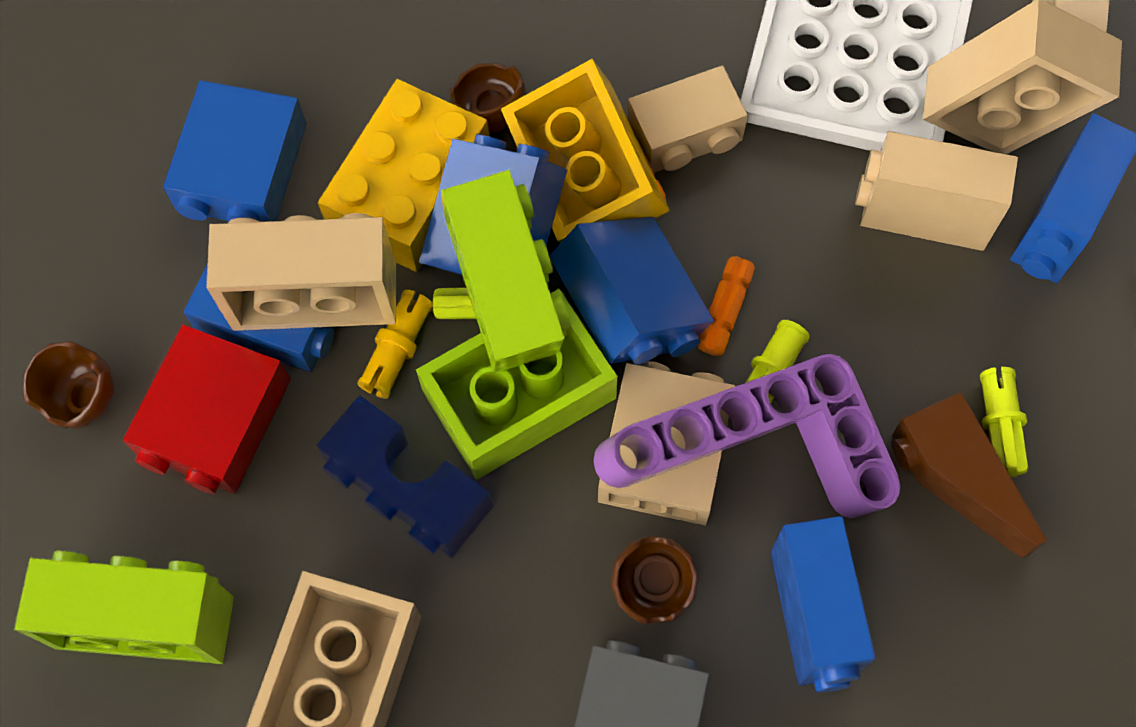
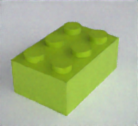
M509 169L441 190L443 216L493 372L496 373L557 354L565 340L564 336H567L566 329H570L571 325L561 295L551 297L547 286L549 282L548 274L552 273V265L543 239L533 241L529 231L532 229L530 218H534V211L525 184L515 186Z
M560 289L552 292L550 295L551 297L561 295L569 316L571 328L566 329L567 336H564L565 340L557 354L494 373L480 333L416 369L424 395L476 480L616 399L617 375Z
M67 551L53 552L52 560L30 558L14 630L56 650L223 664L234 596L218 583V578L204 573L205 567L203 565L186 561L169 562L168 570L146 568V561L126 556L111 557L110 565L89 563L90 557Z

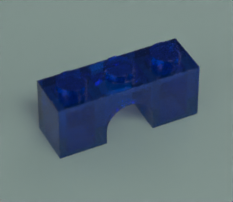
M359 395L316 445L326 461L322 469L344 488L348 489L354 483L369 494L364 500L365 503L390 522L396 515L412 527L407 535L425 551L434 555L439 548L452 558L493 508L490 492L446 459L436 472L424 481L407 483L395 478L392 475L394 462L409 444L403 427Z

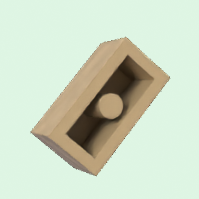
M723 65L628 99L627 119L654 172L662 169L667 171L677 170L687 165L693 158L709 152L714 154L724 153L734 148L740 141H743L748 115Z

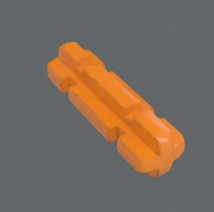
M732 256L728 259L723 271L722 280L719 282L709 308V313L714 322L699 335L700 343L697 345V348L700 351L717 357L724 354L730 332L733 331L747 288L754 274L755 266L751 261L738 256Z

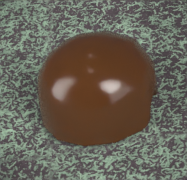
M498 63L476 64L463 72L454 87L449 89L451 104L487 119L489 133H499L509 128L501 108L527 95L525 84L518 69L515 66L507 68Z
M70 341L48 344L33 356L24 373L23 397L27 405L41 413L47 422L65 429L69 427L78 429L88 426L105 412L114 393L111 370L106 361L97 353Z
M651 536L628 544L614 560L610 583L619 607L634 620L643 624L669 622L677 619L684 613L685 609L690 606L696 597L699 575L691 554L672 539Z

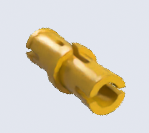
M403 290L400 296L401 299L396 307V324H388L386 329H379L374 339L377 347L362 377L357 382L361 389L372 394L374 388L377 389L376 396L379 398L388 399L391 393L390 390L405 360L412 359L417 349L414 341L428 313L433 308V302L422 294L419 295L417 301L413 300L415 291Z

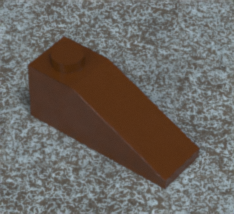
M961 392L901 419L891 435L894 439L892 441V450L900 466L906 471L911 470L916 481L1020 558L1032 554L1047 542L1046 537Z

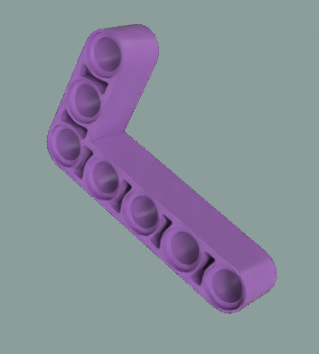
M833 354L815 357L631 424L600 443L594 455L595 471L600 479L609 486L623 488L796 423L827 497L835 511L842 516L857 518L888 508L895 503L900 492L898 474L854 372L844 359ZM815 378L821 383L824 393L816 386ZM768 393L777 401L779 412L770 404ZM721 410L726 412L731 418L732 430L727 428L722 422ZM671 427L676 428L683 435L685 449H681L673 441ZM837 429L843 434L845 445L839 439ZM621 445L627 446L634 453L636 458L635 469L630 468L622 460L620 454ZM860 481L866 487L867 497L861 491Z

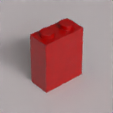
M182 324L122 441L137 455L135 463L147 470L160 475H166L168 469H172L185 474L184 482L205 493L214 495L217 489L220 488L236 494L291 378L282 362Z

